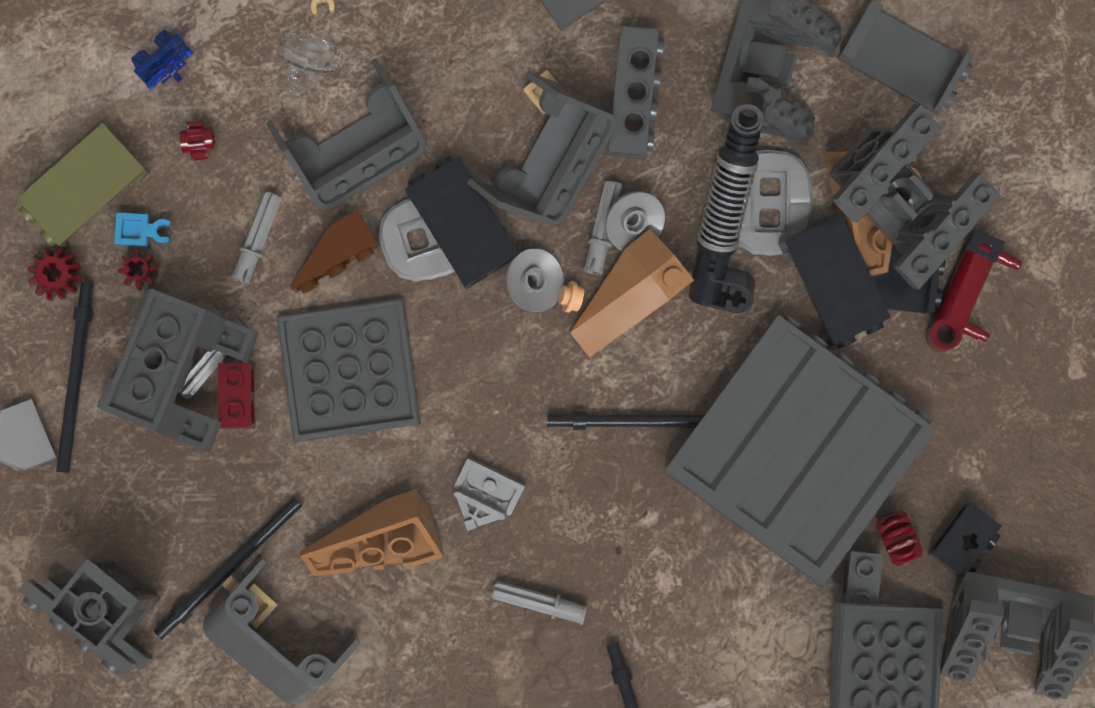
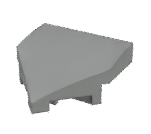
M32 399L0 411L1 463L12 467L16 471L20 469L25 471L56 458Z
M469 456L454 485V496L457 498L467 531L496 520L506 519L508 515L512 514L526 484Z

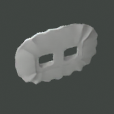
M758 150L759 164L753 179L754 183L751 185V196L748 198L749 203L745 211L743 228L740 230L741 235L739 236L738 247L747 250L753 255H783L778 243L811 226L813 198L810 174L802 160L787 151ZM762 178H777L780 181V194L778 196H762L760 194V180ZM763 209L778 210L780 213L779 227H761L759 224V212Z
M410 198L394 205L386 212L380 222L378 237L388 267L400 278L418 282L447 276L455 272ZM420 228L424 229L429 242L428 247L417 251L411 250L407 234Z

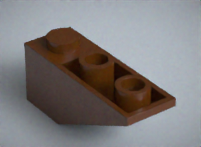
M358 210L329 225L290 286L295 293L301 290L305 294L318 287V280L329 275L330 278H334L347 270L346 264L355 259L360 263L375 254L373 249L379 246Z

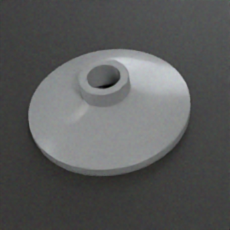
M634 191L621 196L612 204L605 219L607 238L621 251L648 229H651L659 238L665 223L663 206L656 197L643 191ZM634 214L633 220L627 222L629 217Z
M533 248L520 252L512 259L506 273V285L510 297L520 308L529 312H542L550 309L558 302L560 290L564 285V276L561 266L554 256L545 250ZM528 276H530L533 281L531 287L528 284Z

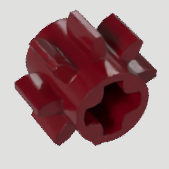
M202 120L187 122L188 130L180 131L182 153L190 154L193 161L208 159L207 151H215L213 128H205Z
M138 250L134 251V257L127 258L122 256L123 261L126 263L124 268L118 269L117 272L127 276L123 284L128 287L134 281L139 291H142L143 284L146 282L154 285L155 282L152 279V275L159 271L158 267L149 264L154 257L148 254L142 259L141 253ZM134 265L142 266L144 271L142 276L135 275V271L132 269Z

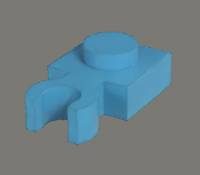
M116 213L114 244L116 246L148 247L149 238H153L160 244H169L171 239L169 237H160L159 229L163 226L172 227V222L167 219H159L150 224V215Z

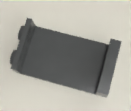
M872 0L838 60L913 102L921 104L924 108L935 114H938L943 107L949 109L958 94L953 91L958 80L961 82L966 80L973 67L968 63L973 54L967 51L962 56L882 12L883 4Z

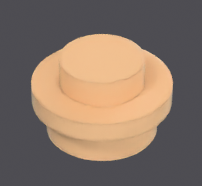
M569 281L567 286H562L558 303L562 304L563 312L569 313L571 310L578 311L584 297V288L578 286L577 282Z

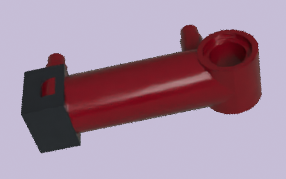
M978 229L970 233L962 250L963 255L940 307L926 332V341L934 351L947 352L955 348L961 342L963 334L976 340L988 341L990 337L989 332L969 323L968 320L993 264L998 262L1016 270L1020 269L1022 265L1021 260L1002 251L1004 241ZM939 327H945L950 331L951 341L948 344L938 340L937 330Z

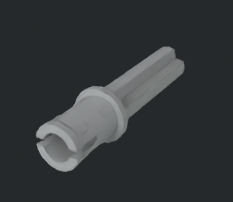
M606 181L604 184L592 238L587 241L590 246L583 271L589 274L596 272L595 275H603L607 251L612 248V244L605 232V219L612 204L621 197L623 185L616 181Z
M271 192L263 193L243 248L239 247L238 251L241 254L230 277L231 279L239 280L240 283L250 285L258 259L262 260L263 258L260 254L281 202V197Z
M233 317L231 322L249 328L239 318ZM206 350L190 369L183 389L180 388L178 393L184 398L190 399L218 367V363H221L227 355L212 350V352Z
M496 581L492 592V598L495 600L552 615L551 619L558 617L580 623V625H583L588 608L587 604L584 605L562 599L560 594L555 597L502 581Z

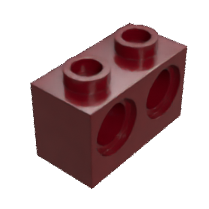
M218 363V421L222 422L221 429H255V365L251 363Z

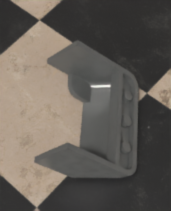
M376 58L371 60V63L382 83L373 88L366 97V106L370 114L316 146L313 139L305 134L296 135L284 142L272 121L266 124L313 202L320 209L328 210L338 206L414 160L425 149V139L395 85Z
M528 71L525 77L543 89L539 105L541 110L550 115L521 169L515 167L503 169L496 176L492 186L471 178L467 184L498 208L549 225H557L566 218L615 130L616 119L614 115L567 87Z
M260 552L206 614L203 620V630L211 641L282 701L288 704H297L324 685L361 643L358 635L352 631L330 658L320 653H311L295 666L250 628L248 624L258 611V602L256 597L245 587L267 563L266 557Z

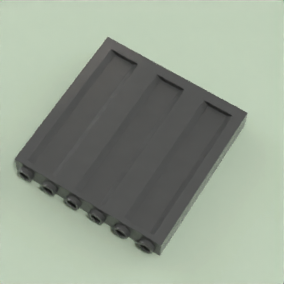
M778 315L670 462L664 473L818 586L822 587L933 435L936 428L931 425L933 420L920 410H916L914 413L904 406L907 401L894 391H890L888 394L879 388L880 381L867 372L861 375L852 368L854 363L841 353L835 356L826 349L828 344L814 334L809 337L800 331L802 326L788 315L785 318Z

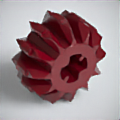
M61 247L56 248L54 255L49 248H45L43 251L44 259L38 255L33 256L34 261L39 263L38 266H28L27 271L36 274V276L28 280V283L32 286L38 285L35 293L38 296L46 293V299L49 301H53L56 294L61 300H66L67 294L65 290L68 289L75 294L77 289L71 285L72 282H82L83 277L74 274V272L82 269V265L80 263H72L75 255L69 252L64 256V249ZM54 267L61 271L60 278L55 277L56 281L49 277L51 270L56 271Z
M902 510L891 512L877 520L876 527L893 564L896 566L907 565L922 556L923 550L905 512Z

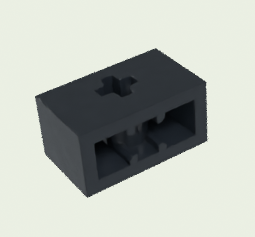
M965 503L928 555L956 576L964 578L966 571L975 573L982 562L979 557L985 548L991 550L1001 536L997 532L1002 525L972 503ZM972 535L973 537L970 542L973 544V547L963 549L964 542L961 540L962 536Z

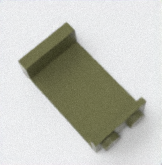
M102 122L16 198L22 205L19 211L31 224L36 221L44 229L40 232V235L51 247L57 244L65 250L69 246L66 241L135 179L142 182L149 175V172Z

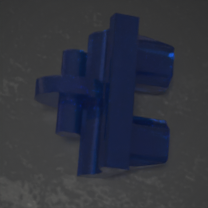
M163 30L154 40L159 47L158 50L151 56L145 50H142L131 58L136 68L134 72L150 90L160 82L164 84L171 77L178 83L183 80L178 71L186 65L185 60L193 52L177 33L172 35L167 30Z

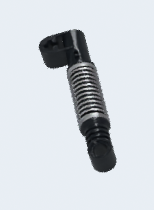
M747 91L741 93L734 102L726 142L719 148L716 156L717 161L713 169L714 174L710 182L706 206L702 215L703 219L701 220L700 231L697 236L699 252L692 277L694 281L691 282L688 294L689 298L696 304L732 313L747 311L753 303L755 292L754 278L749 273L729 268L728 265L731 255L736 252L739 244L740 230L743 228L745 211L749 203L748 198L751 196V185L754 183L753 179L759 164L757 147L765 120L767 104L765 99L756 92ZM750 109L757 115L747 117L741 111ZM723 284L729 285L728 293L721 292Z

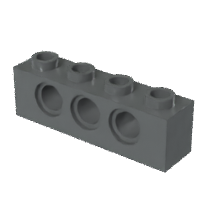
M621 26L612 115L616 119V127L609 139L608 156L645 160L647 151L653 152L655 133H649L650 120L656 121L658 102L652 101L653 89L659 90L661 71L655 70L656 58L662 59L664 40L658 39V29ZM635 56H643L647 59L648 66L644 69H636L632 66L631 59ZM635 86L642 88L645 92V97L638 101L632 100L627 93L630 88ZM634 117L639 119L642 123V128L637 132L627 130L624 122L628 118Z
M857 551L847 552L841 603L878 604L883 554Z

